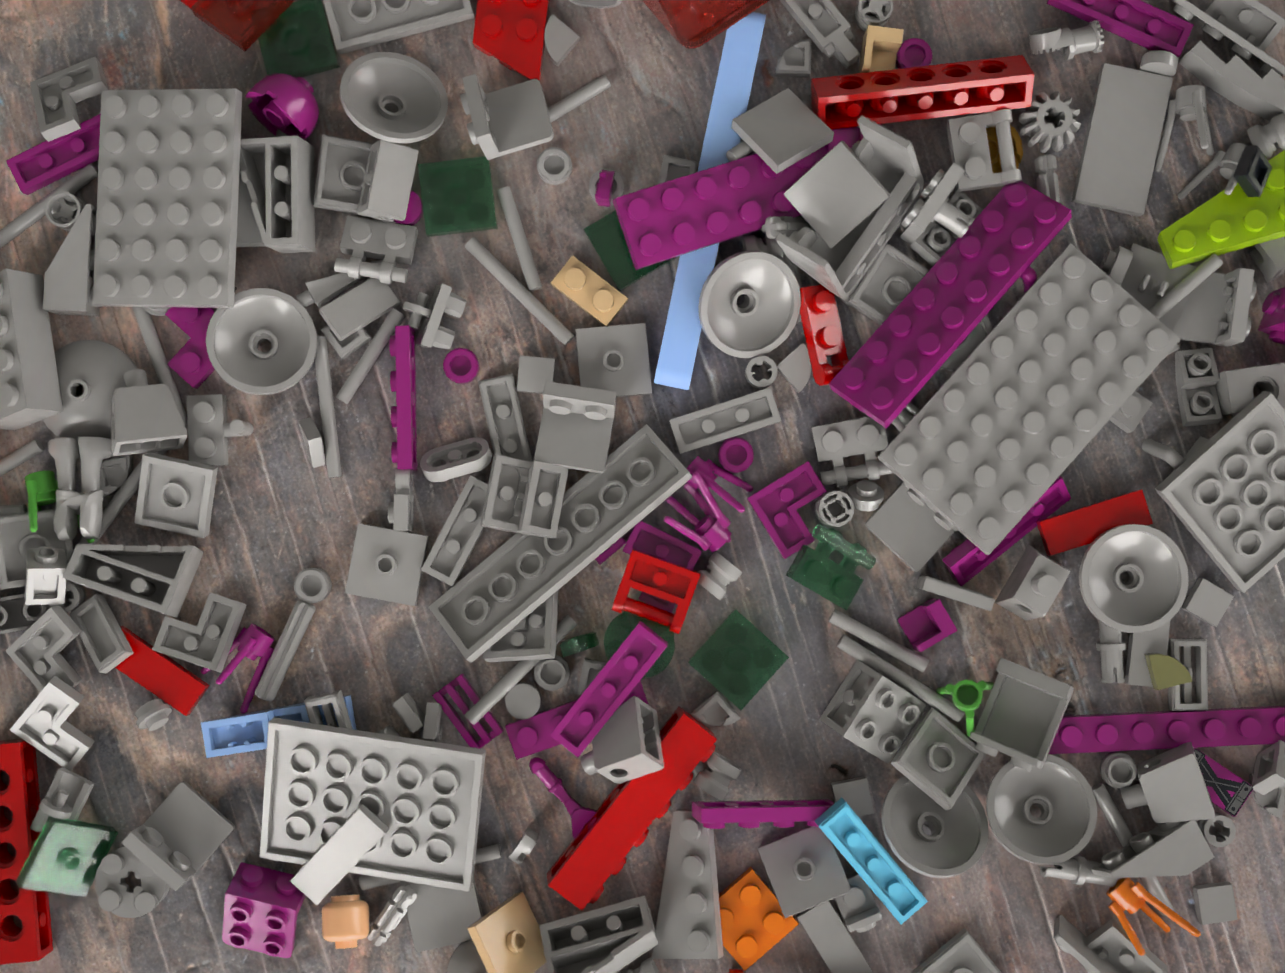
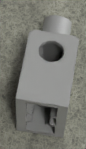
M134 369L127 371L124 374L126 387L114 389L111 401L112 456L182 449L188 435L187 429L169 387L166 384L149 385L145 370Z
M1028 545L994 603L1025 621L1044 617L1067 580L1070 571L1058 561Z
M636 696L631 697L618 707L592 740L593 750L581 757V765L587 774L594 775L598 772L614 783L620 784L663 769L664 761L657 711Z
M1191 742L1184 743L1136 765L1140 784L1120 788L1126 809L1148 805L1155 823L1216 818L1214 807Z

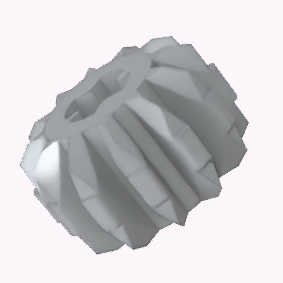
M1054 91L1050 97L1045 92H1041L1036 96V101L1032 100L1031 107L1025 108L1026 112H1023L1018 119L1019 122L1026 125L1019 131V135H1030L1031 137L1027 143L1028 147H1033L1036 143H1039L1040 153H1046L1050 147L1054 152H1059L1063 149L1064 144L1070 145L1075 140L1073 132H1077L1081 128V123L1074 119L1080 114V109H1070L1069 107L1072 97H1067L1064 101H1060L1059 91ZM1044 119H1046L1047 122L1053 121L1055 126L1052 123L1046 124Z

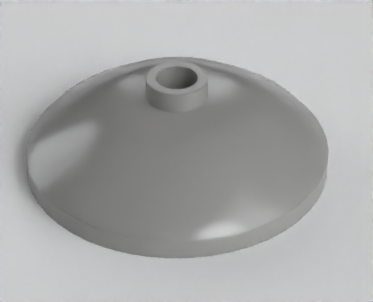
M375 52L361 56L347 67L341 79L340 99L346 114L360 129L378 139L394 143L418 142L433 135L445 120L448 98L442 82L426 65L409 56L393 52Z
M744 251L726 258L711 271L700 293L698 313L700 324L706 337L722 352L738 358H754L773 351L788 338L798 320L801 307L799 284L794 273L786 263L766 252ZM744 294V302L741 305H737L738 297Z
M254 288L235 294L234 308H218L215 311L207 329L206 348L212 366L229 385L249 394L270 395L291 388L307 374L317 352V333L313 320L307 310L292 296L274 289ZM262 342L271 343V349L267 352L259 351L258 347Z
M80 340L61 347L54 353L63 412L43 419L44 423L60 438L65 437L78 440L79 437H102L111 439V401L114 389L126 387L124 374L127 371L137 369L136 365L122 350L102 341ZM82 384L84 386V393L78 397L76 395V388Z
M1127 524L1105 531L1088 547L1080 565L1079 586L1087 608L1100 622L1122 632L1144 633L1163 626L1179 611L1188 590V568L1181 550L1165 533L1146 525ZM1123 571H1126L1129 576L1125 584L1120 581V575Z
M1048 754L1042 769L1033 766L1031 772L1009 764V762L999 769L987 791L986 814L993 834L1006 850L1024 861L1048 865L1066 861L1085 848L1096 827L1097 804L1092 788L1083 774L1069 762ZM1031 805H1036L1040 808L1041 816L1039 818L1032 816L1030 813Z
M906 776L900 778L890 788L884 799L881 820L885 838L894 854L912 870L929 877L950 878L969 870L984 853L988 841V821L980 800L967 785L953 807L948 810L942 808ZM922 825L930 829L931 835L923 832Z

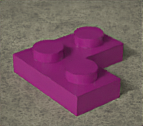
M171 307L165 315L182 329L190 339L167 365L192 388L198 389L215 370L206 348L207 329L215 310L213 308Z
M807 461L746 499L783 559H786L815 541L797 509L827 491Z
M643 521L635 525L623 549V552L629 555L632 549L691 570L694 569L702 552ZM641 592L638 598L649 605L671 613L676 605Z

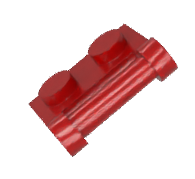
M632 549L611 610L622 613V611L629 612L670 627L669 631L679 634L701 573ZM630 588L678 604L675 614L629 598Z

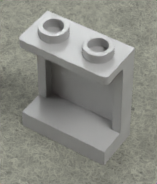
M1001 658L996 668L998 676L975 732L971 731L969 738L977 742L975 749L995 758L998 751L1012 757L1009 764L1025 771L1031 772L1033 766L1042 769L1074 688L1069 684Z

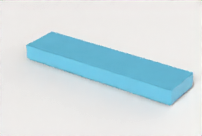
M840 798L815 820V823L901 925L928 902L843 798Z

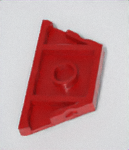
M477 0L473 34L474 47L488 56H493L509 70L513 69L529 80L537 79L541 81L545 45L544 33L550 0Z

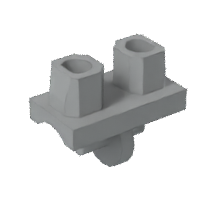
M443 283L435 285L428 308H425L429 295L419 292L415 304L404 302L402 309L412 313L408 325L418 329L421 318L424 317L415 345L422 348H451L455 331L439 326L443 313L460 318L467 302L462 297L452 293V287Z
M65 768L58 769L45 798L42 799L39 805V810L30 829L47 834L61 844L67 842L95 783Z

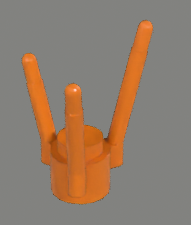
M1131 878L1118 879L1116 885L1110 887L1106 892V895L1112 900L1108 908L1117 916L1140 956L1145 954V950L1124 914L1125 910L1131 915L1141 909L1165 932H1170L1171 930L1170 926L1145 903L1146 901L1193 936L1199 937L1201 935L1198 929L1150 894L1139 882L1135 883Z

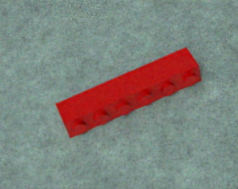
M678 706L659 731L664 768L621 784L618 783L596 810L595 815L585 824L581 832L573 839L546 874L548 886L581 911H583L588 903L594 904L603 893L605 881L611 874L615 876L621 871L626 863L627 858L625 856L633 846L639 847L644 842L649 833L647 828L655 818L660 819L666 814L671 806L670 799L678 789L682 791L688 786L694 775L692 771L700 761L706 762L716 748L714 743L717 741V738L713 732L680 706Z

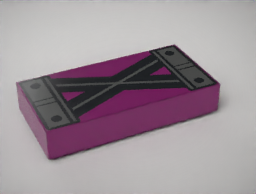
M1193 748L1212 803L1229 815L1236 817L1253 791L1252 785L1198 749Z

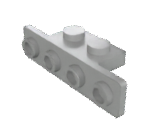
M1172 0L1177 3L1173 11L1188 21H1191L1196 16L1206 23L1202 28L1203 31L1218 41L1223 36H1226L1235 42L1231 48L1234 52L1248 61L1254 55L1265 62L1260 68L1261 70L1268 72L1270 69H1273L1280 76H1285V66L1264 52L1285 25V18L1258 0H1212L1204 12L1187 0Z
M1062 915L1055 918L1054 939L1057 945L1065 953H1070L1082 963L1088 973H1167V965L1142 943L1145 954L1140 956L1137 953L1122 925L1114 918L1110 919L1088 937Z

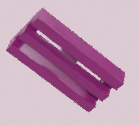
M462 673L432 696L437 703H440L442 710L469 747L480 749L500 735L504 729L489 710L483 716L492 728V731L487 733L479 721L475 725L470 722L481 737L480 740H476L444 696L448 693L464 715L470 708L456 691V686L460 685L474 705L481 699Z

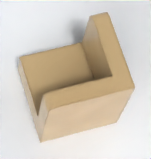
M868 25L862 40L859 73L895 69L896 55L902 45L904 29Z

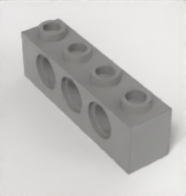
M1285 363L1218 373L1220 381L1215 387L1222 416L1231 415L1233 419L1255 399L1253 395L1255 384L1260 387L1261 392L1272 393L1285 410Z

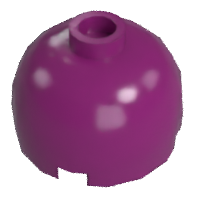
M283 73L269 74L257 82L245 94L246 98L252 99V102L248 105L250 111L275 136L277 129H279L288 136H299L306 140L317 126L319 118L318 102L313 94V87L302 77L296 78Z

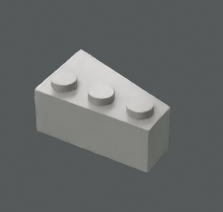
M299 136L241 139L240 166L242 171H240L243 182L247 184L252 199L250 204L264 246L280 253L315 252V207H313L315 197L314 146Z
M77 544L63 579L178 618L204 551L195 546Z
M645 896L539 925L548 973H616L659 944L651 910Z

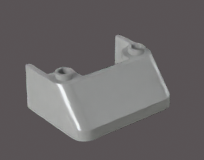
M862 115L857 122L863 139L857 141L851 150L891 196L832 248L825 243L814 229L811 230L808 227H804L800 231H794L789 238L781 233L776 237V241L790 261L827 290L842 299L847 298L855 290L917 201L924 186V179L912 143Z

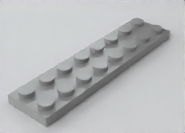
M646 424L607 457L604 473L589 472L564 493L556 538L516 533L432 603L429 609L465 659L472 663L689 481L692 475Z

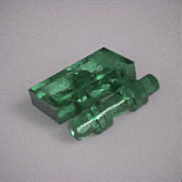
M818 524L812 531V536L819 540L817 547L814 550L803 544L786 576L847 611L864 579L854 574L856 567L861 565L870 570L875 565L876 558L868 554L867 549L859 543L852 544L845 540L843 534L836 529H827ZM835 550L844 555L840 564L829 559L831 553Z

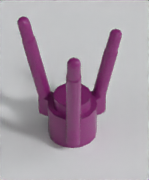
M697 456L686 468L692 475V478L686 482L683 488L692 495L706 516L710 515L712 518H715L713 511L698 491L699 487L693 478L694 472H698L707 487H710L741 513L745 511V507L715 482L718 478L716 475L748 492L753 491V486L718 467L710 459L705 462L700 456Z
M694 472L693 478L713 511L715 518L707 515L699 521L673 496H670L665 501L695 528L692 531L670 516H665L664 521L695 541L704 551L709 549L713 553L720 549L730 538L731 532L727 527L731 524V521L722 513L701 475L698 472Z
M251 623L248 628L244 627L234 639L229 654L235 648L239 652L216 679V684L221 685L245 656L253 661L258 656L261 657L241 705L240 713L242 714L247 712L267 662L274 651L271 644L275 638L254 623ZM203 667L201 673L207 674L211 669Z

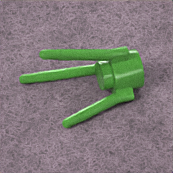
M49 470L37 471L28 474L24 478L28 492L31 532H36L38 529L37 511H42L41 506L56 502L55 492L58 489V481L55 478V473ZM77 515L78 527L80 529V515ZM95 539L86 540L88 543H93Z
M963 680L955 686L947 684L936 689L938 694L952 695L954 705L958 709L965 711L966 734L968 737L971 731L975 732L974 710L982 702V691L991 690L994 685L993 682L981 680L976 683L972 680Z

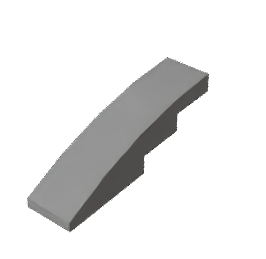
M1201 40L1178 60L1179 64L1202 83L1234 104L1271 121L1272 117L1281 113L1285 116V80L1273 69H1270L1260 77L1238 55H1234L1224 63Z

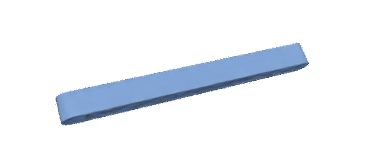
M731 8L697 172L728 163L727 151L740 143L741 137L732 129V119L747 111L766 14ZM719 243L681 255L679 258L654 379L655 384L689 390L702 328L698 313L699 297L707 277L714 269Z

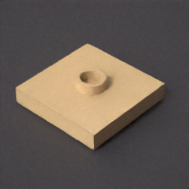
M523 892L514 894L467 928L488 973H534L546 963L540 927Z

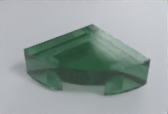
M589 632L563 640L560 647L563 657L593 648L599 645L596 632Z

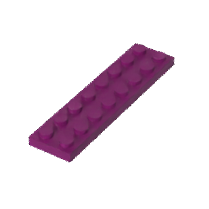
M860 127L832 129L834 132L832 142L778 174L757 154L740 158L737 161L724 163L614 198L613 204L635 269L638 270L761 230L762 225H765L767 217L788 216L794 218L802 216L783 194L842 140L850 149L857 141H861L863 135Z
M1022 181L1005 185L972 224L968 226V230L963 237L958 238L833 378L829 383L831 390L884 428H887L1072 218L1071 210Z

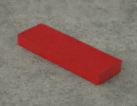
M1142 489L1036 521L1047 556L1090 544L1099 535L1117 526L1127 524L1147 526L1153 524Z
M123 625L120 626L134 653L115 668L183 715H190L210 685L167 655L152 650L153 646Z

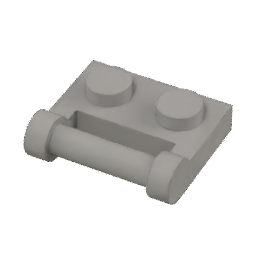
M1010 109L998 110L988 114L952 118L946 122L951 162L966 170L955 185L956 192L1005 186L1022 181L1021 170L1016 168L1010 129L1013 117ZM989 127L996 128L1002 172L993 173L986 131V128Z

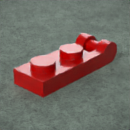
M822 285L800 288V316L813 377L819 386L828 385L849 362L835 295ZM827 357H831L832 366L827 362Z

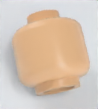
M360 894L331 896V902L325 904L322 908L323 938L326 941L335 942V949L357 947V940L363 939L369 934L368 903L360 900Z

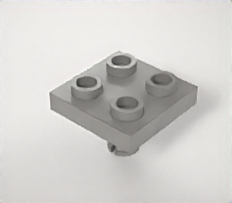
M953 162L946 171L942 169L937 171L920 194L925 200L923 201L919 198L901 222V225L905 227L900 236L902 240L911 245L925 231L930 222L933 223L934 220L958 235L957 237H963L968 230V226L974 221V218L969 217L947 201L949 200V194L966 170Z

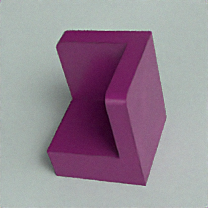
M936 598L927 600L897 619L911 646L918 652L928 649L958 631L940 599Z

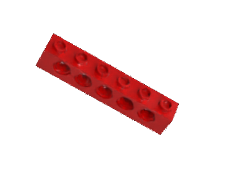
M1023 55L812 78L811 108L812 112L831 130L859 127L857 121L861 115L877 124L992 112L1003 109L1031 107L1034 72Z
M23 739L0 741V965L39 961L53 951L43 833L30 829L40 805L36 748ZM2 770L9 775V786L5 785L1 779ZM5 806L12 811V821H9L4 815ZM8 843L15 847L16 857L9 854L7 850ZM11 879L18 883L19 893L11 888ZM14 915L21 919L22 929L15 925Z

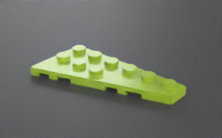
M1285 150L1268 160L1272 170L1260 197H1248L1237 182L1230 195H1226L1225 190H1223L1159 233L1157 240L1169 269L1207 259L1212 254L1218 256L1285 237Z

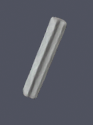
M302 600L296 602L255 690V695L265 701L275 699L315 612V606Z

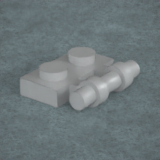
M347 215L340 250L341 253L352 256L350 259L337 257L334 265L335 272L347 273L349 278L360 279L361 276L377 278L380 280V283L392 284L393 281L406 283L408 269L396 266L397 262L412 264L418 237L417 227ZM366 257L384 260L382 264L365 262Z
M869 416L812 427L818 462L832 460L834 470L820 472L823 486L837 484V487L848 485V481L868 478L869 481L879 480L881 475L893 473L885 464L876 460L875 451L884 450L888 446L885 428ZM864 454L865 464L845 468L843 457Z

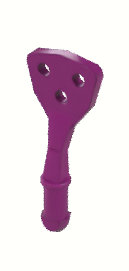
M539 757L532 758L529 763L532 774H536L547 787V791L552 792L565 805L571 816L572 836L575 839L584 828L585 823H588L595 815L596 810L582 807L570 796L563 786L562 780L556 777L543 759Z

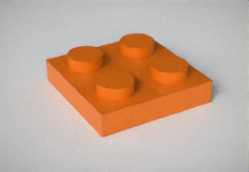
M752 866L719 893L723 946L744 971L799 925L798 920L794 916L784 917L775 893Z

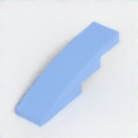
M351 695L343 696L352 728L357 730ZM300 703L201 722L206 758L267 749L268 722L273 718H281L310 723L305 704ZM318 705L323 725H327L322 705Z

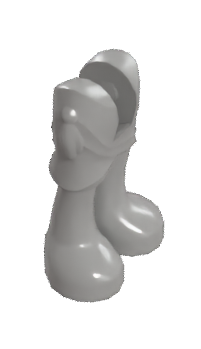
M65 437L51 439L48 441V453L55 459L58 489L55 492L54 531L60 541L74 539L78 531L77 515H80L79 522L82 536L85 539H98L102 527V502L104 491L100 490V469L103 459L113 457L111 439L102 437H79L78 440ZM79 457L81 463V493L76 492V462Z

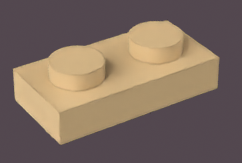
M573 255L551 282L553 287L603 326H609L628 302L626 296Z

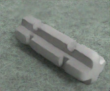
M1049 154L1038 156L1035 159V172L1039 173V177L1036 178L1037 191L1060 202L1058 175L1054 173V170L1057 169L1056 157Z
M774 216L766 218L765 225H762V232H766L768 238H776L779 233L789 238L796 230L800 231L804 227H808L811 230L813 228L803 216L794 218Z
M403 884L397 888L392 896L393 900L388 901L377 917L376 924H373L369 929L367 938L373 942V945L381 946L382 943L388 940L392 934L391 930H395L408 911V906H411L417 898V891L412 889L411 885Z

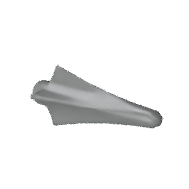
M378 259V260L373 261V262H371V263H374V264H382V262H383L384 260H379V259ZM338 273L305 282L308 290L296 295L303 307L315 303L320 309L365 276L355 279L349 278L347 273Z

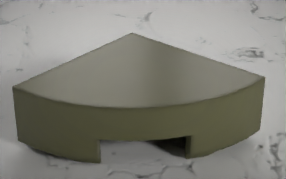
M1158 653L1144 654L1153 689L1161 690L1193 682L1186 667L1173 657Z

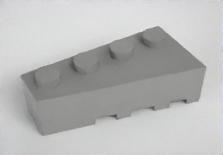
M7 268L0 271V429L19 430L63 412L49 312L43 310V275Z

